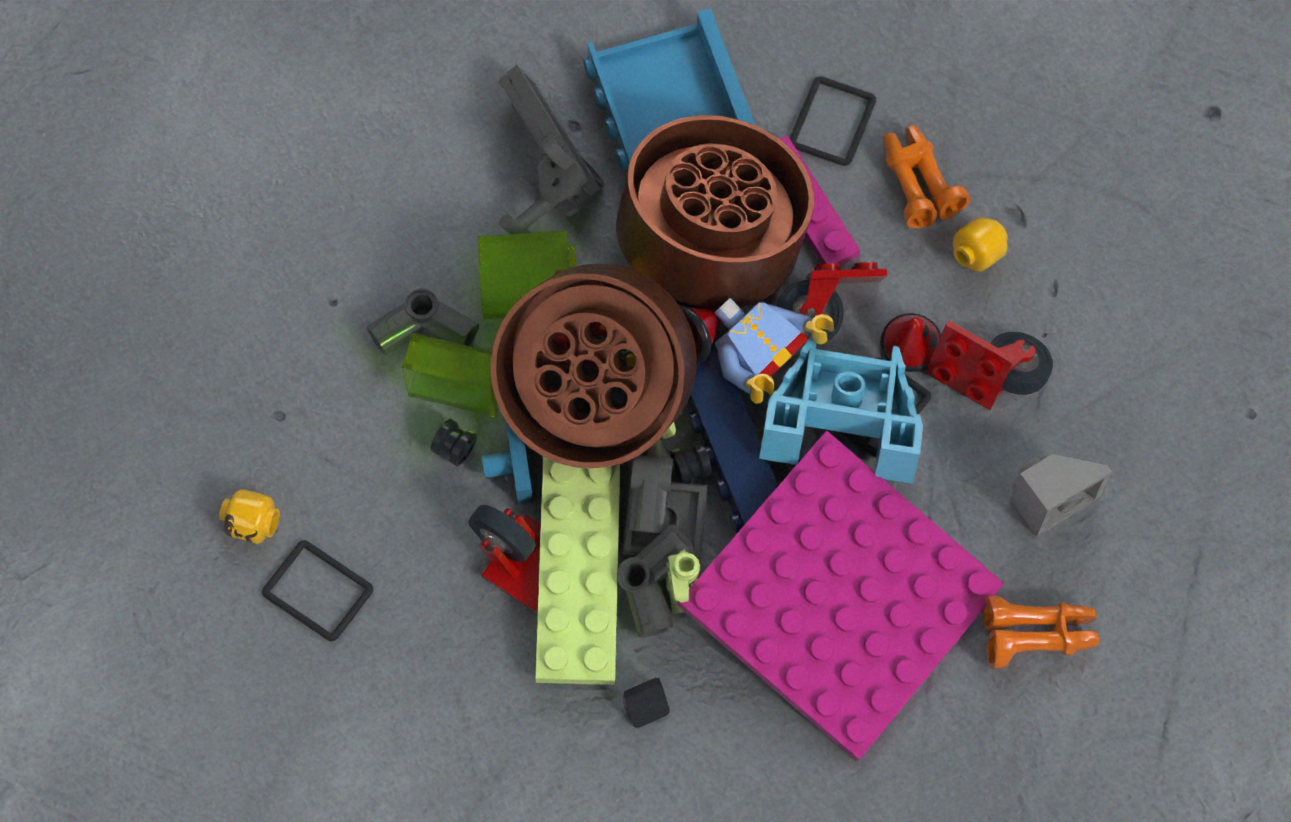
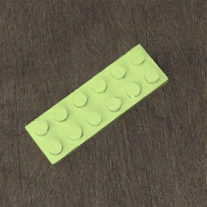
M543 456L536 683L615 685L620 464L604 468H577L552 461Z

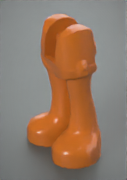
M912 124L905 128V135L909 146L902 148L894 132L883 136V145L886 153L885 161L887 166L897 176L906 197L907 205L903 210V218L908 227L913 229L929 227L936 221L937 213L940 219L944 221L954 217L969 205L971 197L962 185L948 186L933 155V144L926 140L916 125ZM913 168H919L934 204L925 197L912 170Z
M985 596V604L987 605L983 609V622L985 629L992 631L987 640V658L991 669H1001L1008 666L1012 657L1021 652L1059 651L1063 655H1073L1076 651L1091 649L1099 645L1100 638L1098 632H1067L1066 625H1079L1095 621L1097 618L1095 608L1070 605L1066 602H1060L1057 606H1024L1011 604L1000 596ZM1015 625H1052L1053 631L1027 632L1001 629Z

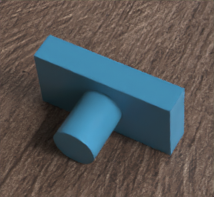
M506 422L510 451L482 455L485 478L514 474L518 504L532 503L533 496L525 443L513 432Z

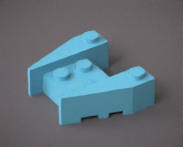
M811 334L809 340L801 349L799 358L785 374L779 389L774 391L769 399L759 459L797 465L804 426L879 438L875 476L885 480L913 484L920 457L923 423L920 414L917 415L914 406L915 397L912 388L908 387L904 374L905 365L899 347L893 346L890 361L816 349L817 343L814 342Z

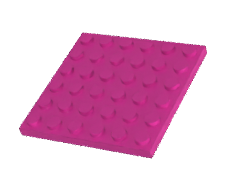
M826 431L689 588V601H678L676 605L849 756L858 761L987 605L985 604V596H994L1004 583L883 478L875 476V472Z

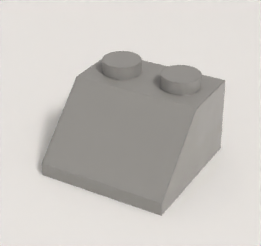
M1051 454L1043 460L1036 457L1021 467V473L1015 482L1011 502L1034 534L1039 536L1098 500L1112 471L1108 465Z

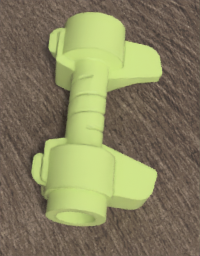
M685 549L680 551L679 554L668 556L667 568H669V571H667L668 576L665 579L673 614L684 613L676 604L678 601H689V588L696 582L700 571L698 559L693 554L686 552Z

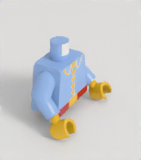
M729 298L714 312L729 329L715 342L723 377L750 394L751 400L754 403H761L763 401V391L768 392L769 395L774 393V380L771 376L809 340L806 335L812 333L814 342L824 344L827 342V333L821 329H826L830 332L834 331V322L828 315L821 314L812 319V317L761 301L744 313Z

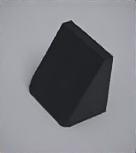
M655 677L623 693V705L635 728L645 726L670 713L660 678Z

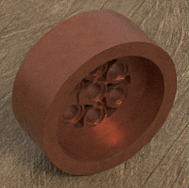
M698 115L676 119L649 133L640 142L631 157L616 218V234L619 246L633 270L657 282L677 301L692 306L718 309L729 298L739 307L756 303L777 291L787 281L793 271L814 209V192L811 179L800 159L785 143L756 125L735 118L714 115Z
M601 263L585 264L561 271L522 296L509 310L498 329L492 347V387L498 407L513 432L531 449L552 461L567 466L604 468L629 461L645 452L660 439L678 418L691 395L694 385L697 361L696 347L692 330L682 309L675 299L657 282L640 272L623 266ZM592 322H600L606 327L607 338L605 340H599L592 335ZM556 332H561L568 336L571 343L569 350H561L556 346L554 341ZM620 349H628L634 353L636 357L634 367H628L621 363L619 359ZM583 360H592L598 365V377H590L584 372L582 368ZM547 370H554L560 374L562 378L561 387L556 388L548 383L546 379ZM612 387H620L627 393L628 400L626 404H619L612 399L610 393ZM576 397H582L589 402L591 407L590 414H582L576 410L574 405Z

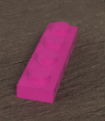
M788 135L780 138L797 155L811 179L814 192V209L805 238L822 264L839 263L842 266L858 258L860 255L859 247Z

